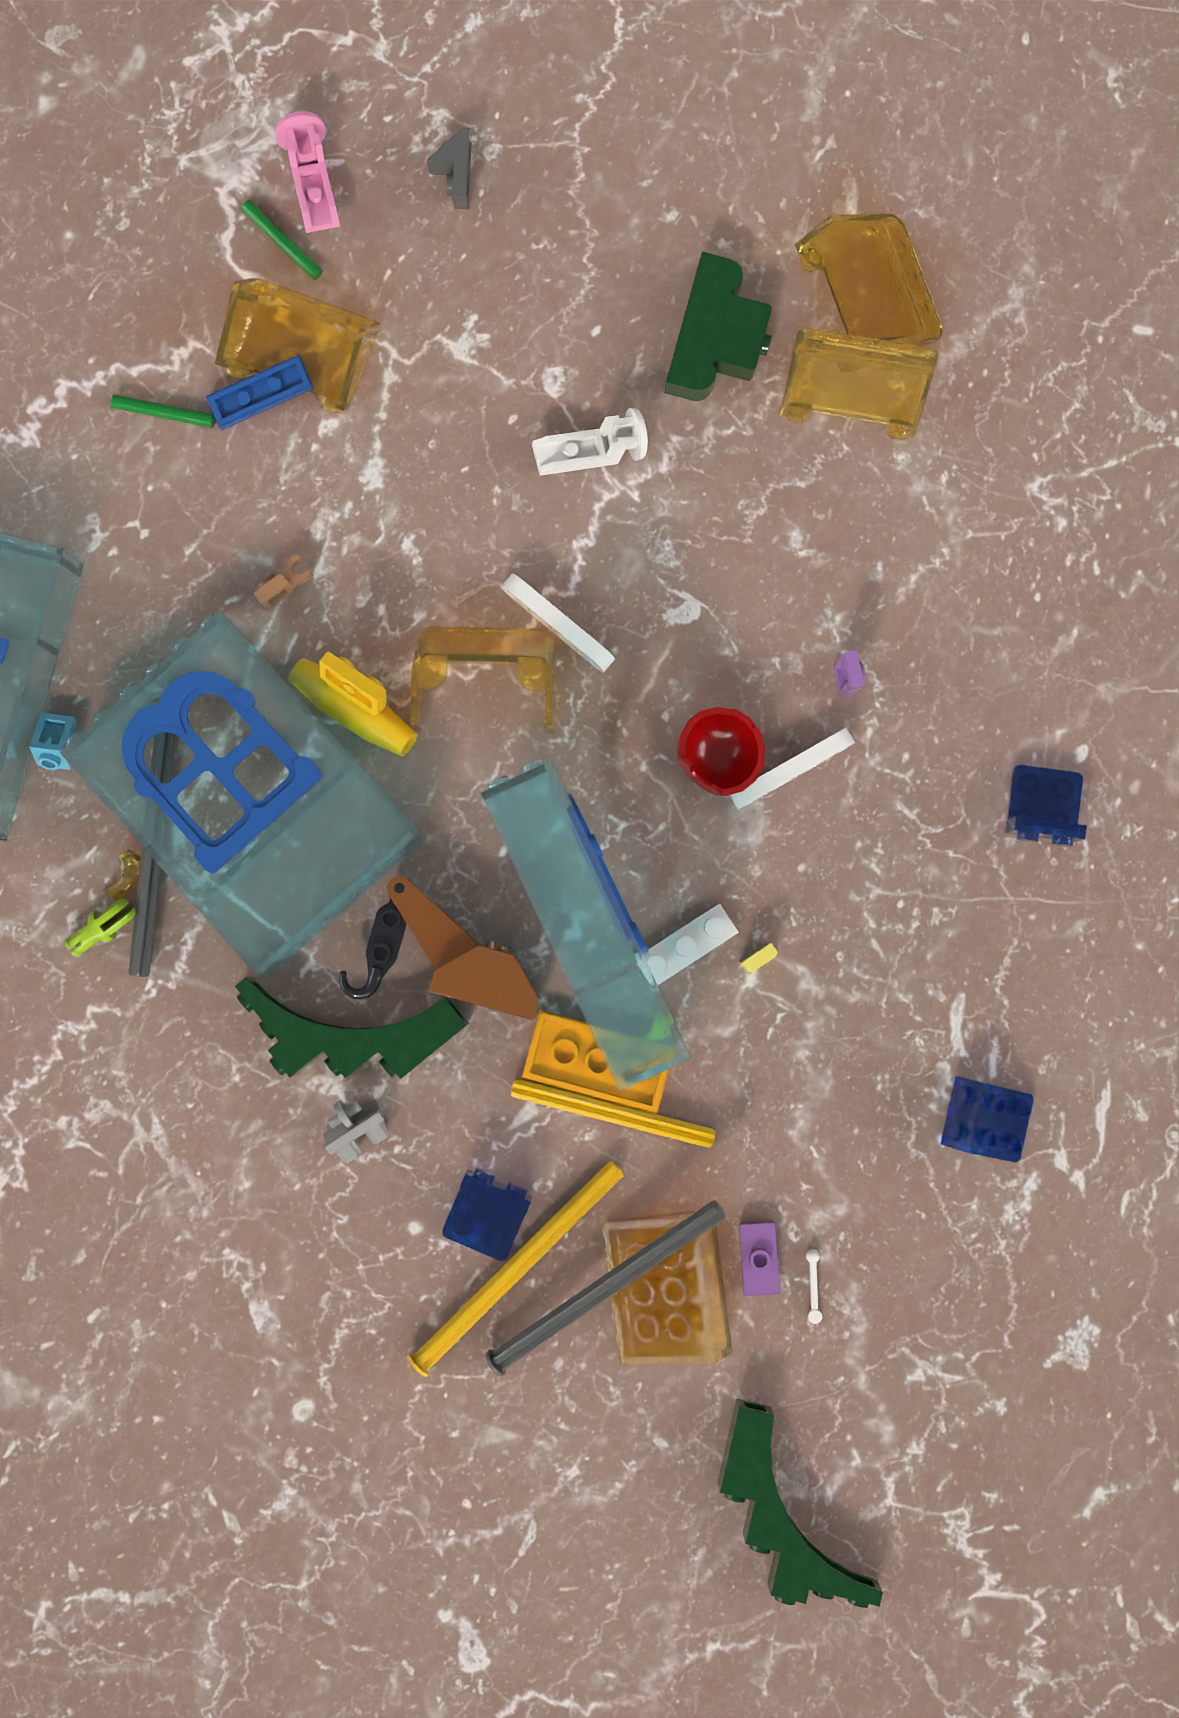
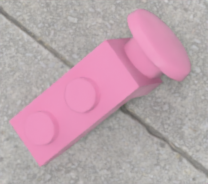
M298 111L286 115L278 122L275 129V138L278 145L288 152L290 168L306 233L340 227L321 143L326 135V127L318 115L312 112Z

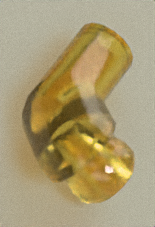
M130 849L122 851L118 857L119 878L105 888L108 895L115 902L138 886L141 857Z

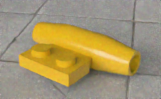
M328 651L319 661V664L302 658L291 670L289 681L319 710L363 740L401 757H404L414 745L418 734L386 705V690L382 683L372 676L366 677L357 671L348 659L342 656L336 657Z

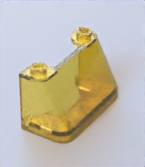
M249 278L234 281L215 364L225 367V372L231 376L245 378L246 374L259 373L300 355L315 389L309 392L316 394V399L321 402V408L324 410L341 413V410L345 411L350 407L376 340L380 323L371 318L266 280Z

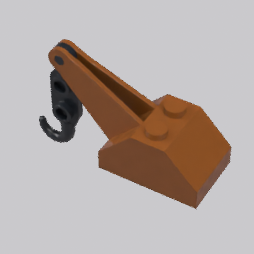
M395 876L388 882L387 892L390 896V901L388 904L380 907L376 913L366 948L368 968L366 984L361 988H354L348 984L345 970L340 971L339 975L340 987L347 996L353 999H365L372 996L378 990L382 978L396 962L406 926L408 925L436 969L429 992L530 1020L536 1018L541 999L517 955L510 954V946L492 941L488 942L487 947L482 946L408 878L403 876Z

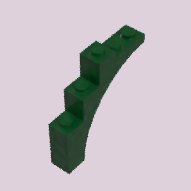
M245 977L235 985V988L240 993L237 995V999L248 1012L254 1010L262 1020L258 1023L262 1031L271 1040L274 1037L278 1040L275 1045L268 1049V1052L272 1055L269 1061L280 1075L283 1076L286 1073L289 1078L296 1076L323 1053L327 1056L324 1062L336 1076L342 1074L344 1078H347L380 1053L383 1058L379 1062L391 1077L397 1074L401 1079L469 1024L448 997H445L422 1013L398 1023L374 1028H345L320 1023L293 1012L271 997L253 977Z
M736 1399L719 1473L718 1487L720 1493H724V1497L728 1500L744 1503L745 1499L750 1500L742 1533L745 1544L749 1545V1548L753 1551L763 1554H769L771 1550L774 1551L767 1583L771 1596H774L775 1600L786 1605H795L796 1602L806 1604L809 1590H812L814 1595L824 1599H833L834 1596L847 1599L850 1604L857 1607L868 1608L869 1604L880 1607L883 1591L878 1581L850 1571L828 1558L803 1535L788 1515L778 1494L773 1476L771 1438L774 1413L772 1408Z

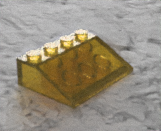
M696 1211L603 1222L602 1231L608 1272ZM716 1225L611 1296L619 1364L717 1363L733 1353Z

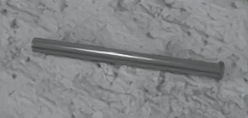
M155 699L154 703L158 704L160 699ZM168 732L155 735L153 743L151 773L162 784L169 783L172 774L176 735ZM151 797L147 798L135 907L136 914L134 917L128 971L129 975L137 977H147L150 974L167 815Z
M715 1200L709 1202L496 1350L489 1349L485 1356L490 1368L498 1376H503L506 1373V1368L724 1220L725 1213L721 1205Z

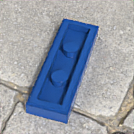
M297 355L207 395L206 398L219 428L224 430L315 389L302 357Z

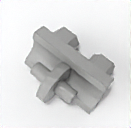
M374 1100L364 1108L357 1101L348 1107L342 1101H337L333 1104L337 1114L327 1120L332 1129L323 1134L326 1141L324 1146L328 1153L332 1155L336 1152L346 1163L358 1157L362 1152L355 1139L366 1133L373 1144H378L389 1136L382 1107L377 1100Z

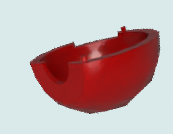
M714 707L700 710L687 721L679 736L677 759L680 767L693 782L714 795L728 796L743 792L757 780L764 766L765 745L761 731L749 716L735 708Z

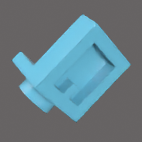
M40 713L29 746L38 766L48 770H57L58 768L71 769L72 761L69 756V750L78 725L75 717Z

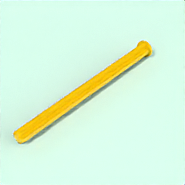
M609 1161L414 1355L410 1353L407 1356L408 1361L417 1372L427 1377L429 1375L428 1370L623 1177L624 1173L614 1162Z

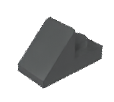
M470 128L460 129L427 159L430 174L447 175V195L453 196L455 209H468L472 150Z

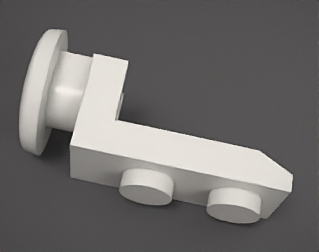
M629 408L626 411L625 418H619V415L605 417L600 429L546 436L534 440L532 448L539 475L541 476L615 465L619 463L625 450H629L631 457L635 461L641 460L647 452L648 436L641 412L636 408Z

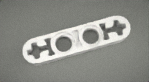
M512 573L501 586L502 590L599 671L604 673L615 660L607 649L517 575Z
M847 728L763 774L743 792L732 794L730 797L739 810L855 744Z

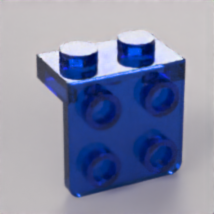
M1027 765L1014 767L1005 833L1016 834L1017 840L1026 842H1038V838L1052 839V845L1073 847V842L1085 840L1087 825L1078 824L1083 776L1078 772Z
M956 1076L940 1144L970 1154L1018 1162L1021 1159L1032 1112L1033 1095Z
M476 1168L475 1171L468 1169L461 1182L459 1192L445 1222L442 1234L447 1239L496 1260L504 1261L509 1255L524 1216L528 1211L532 1196L527 1194L528 1189L516 1183L508 1182L507 1185L495 1181V1175L480 1168Z

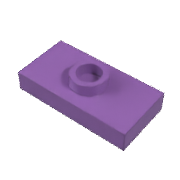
M857 650L844 652L834 665L840 695L843 698L855 695L865 684L864 668L861 661H859Z
M775 1222L739 1223L744 1296L780 1294Z

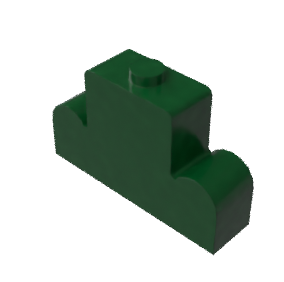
M702 251L666 379L664 393L692 401L704 400L713 390L716 373L750 381L754 377L759 355H767L772 335L765 333L772 307L766 303L738 296L743 280V272L741 266L736 261Z

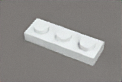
M719 903L648 949L647 961L641 963L639 957L632 961L649 988L653 989L739 932Z

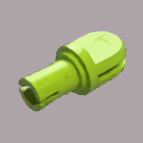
M120 898L102 912L94 910L88 914V924L64 940L68 950L75 946L71 954L75 957H80L82 953L100 940L109 943L115 939L116 931L135 916L136 910L133 906L111 922L109 919L121 911L130 901L126 898Z

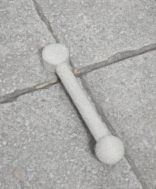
M810 1249L806 1253V1259L810 1262L811 1309L807 1316L811 1323L817 1324L822 1320V1313L818 1309L817 1261L820 1258V1254L817 1250Z

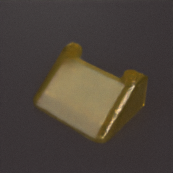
M893 214L831 215L795 243L800 262L805 270L808 272L824 270L849 340H844L835 350V358L841 371L854 370L934 343L941 338L942 325L907 229L897 216Z
M815 328L800 329L797 332L787 364L779 415L786 416L787 420L796 423L806 422L807 416H809L811 411L888 424L887 430L890 438L897 440L913 438L918 429L939 354L931 348Z

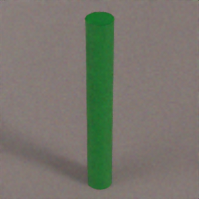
M247 200L242 205L241 210L313 280H317L322 275L323 270L251 200Z
M115 394L111 398V408L209 428L214 427V414Z

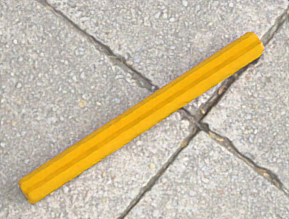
M519 1078L513 1081L511 1096L514 1098L711 1148L714 1143L716 1133L712 1128Z

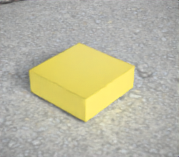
M767 943L739 963L746 973H752L778 956V952L772 943Z

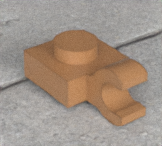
M298 554L291 556L287 560L284 574L279 573L277 576L274 574L267 576L257 585L259 589L253 592L267 611L295 591L293 588L297 585L305 583L312 578L313 574L309 569L301 574L294 573L295 566L302 562Z

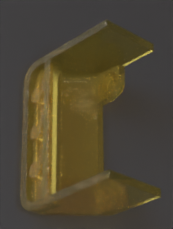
M432 626L424 629L419 634L411 670L410 724L415 731H423L424 689H436L445 682L448 663L518 665V679L525 689L533 692H546L545 730L546 734H553L555 643L549 632L537 628Z

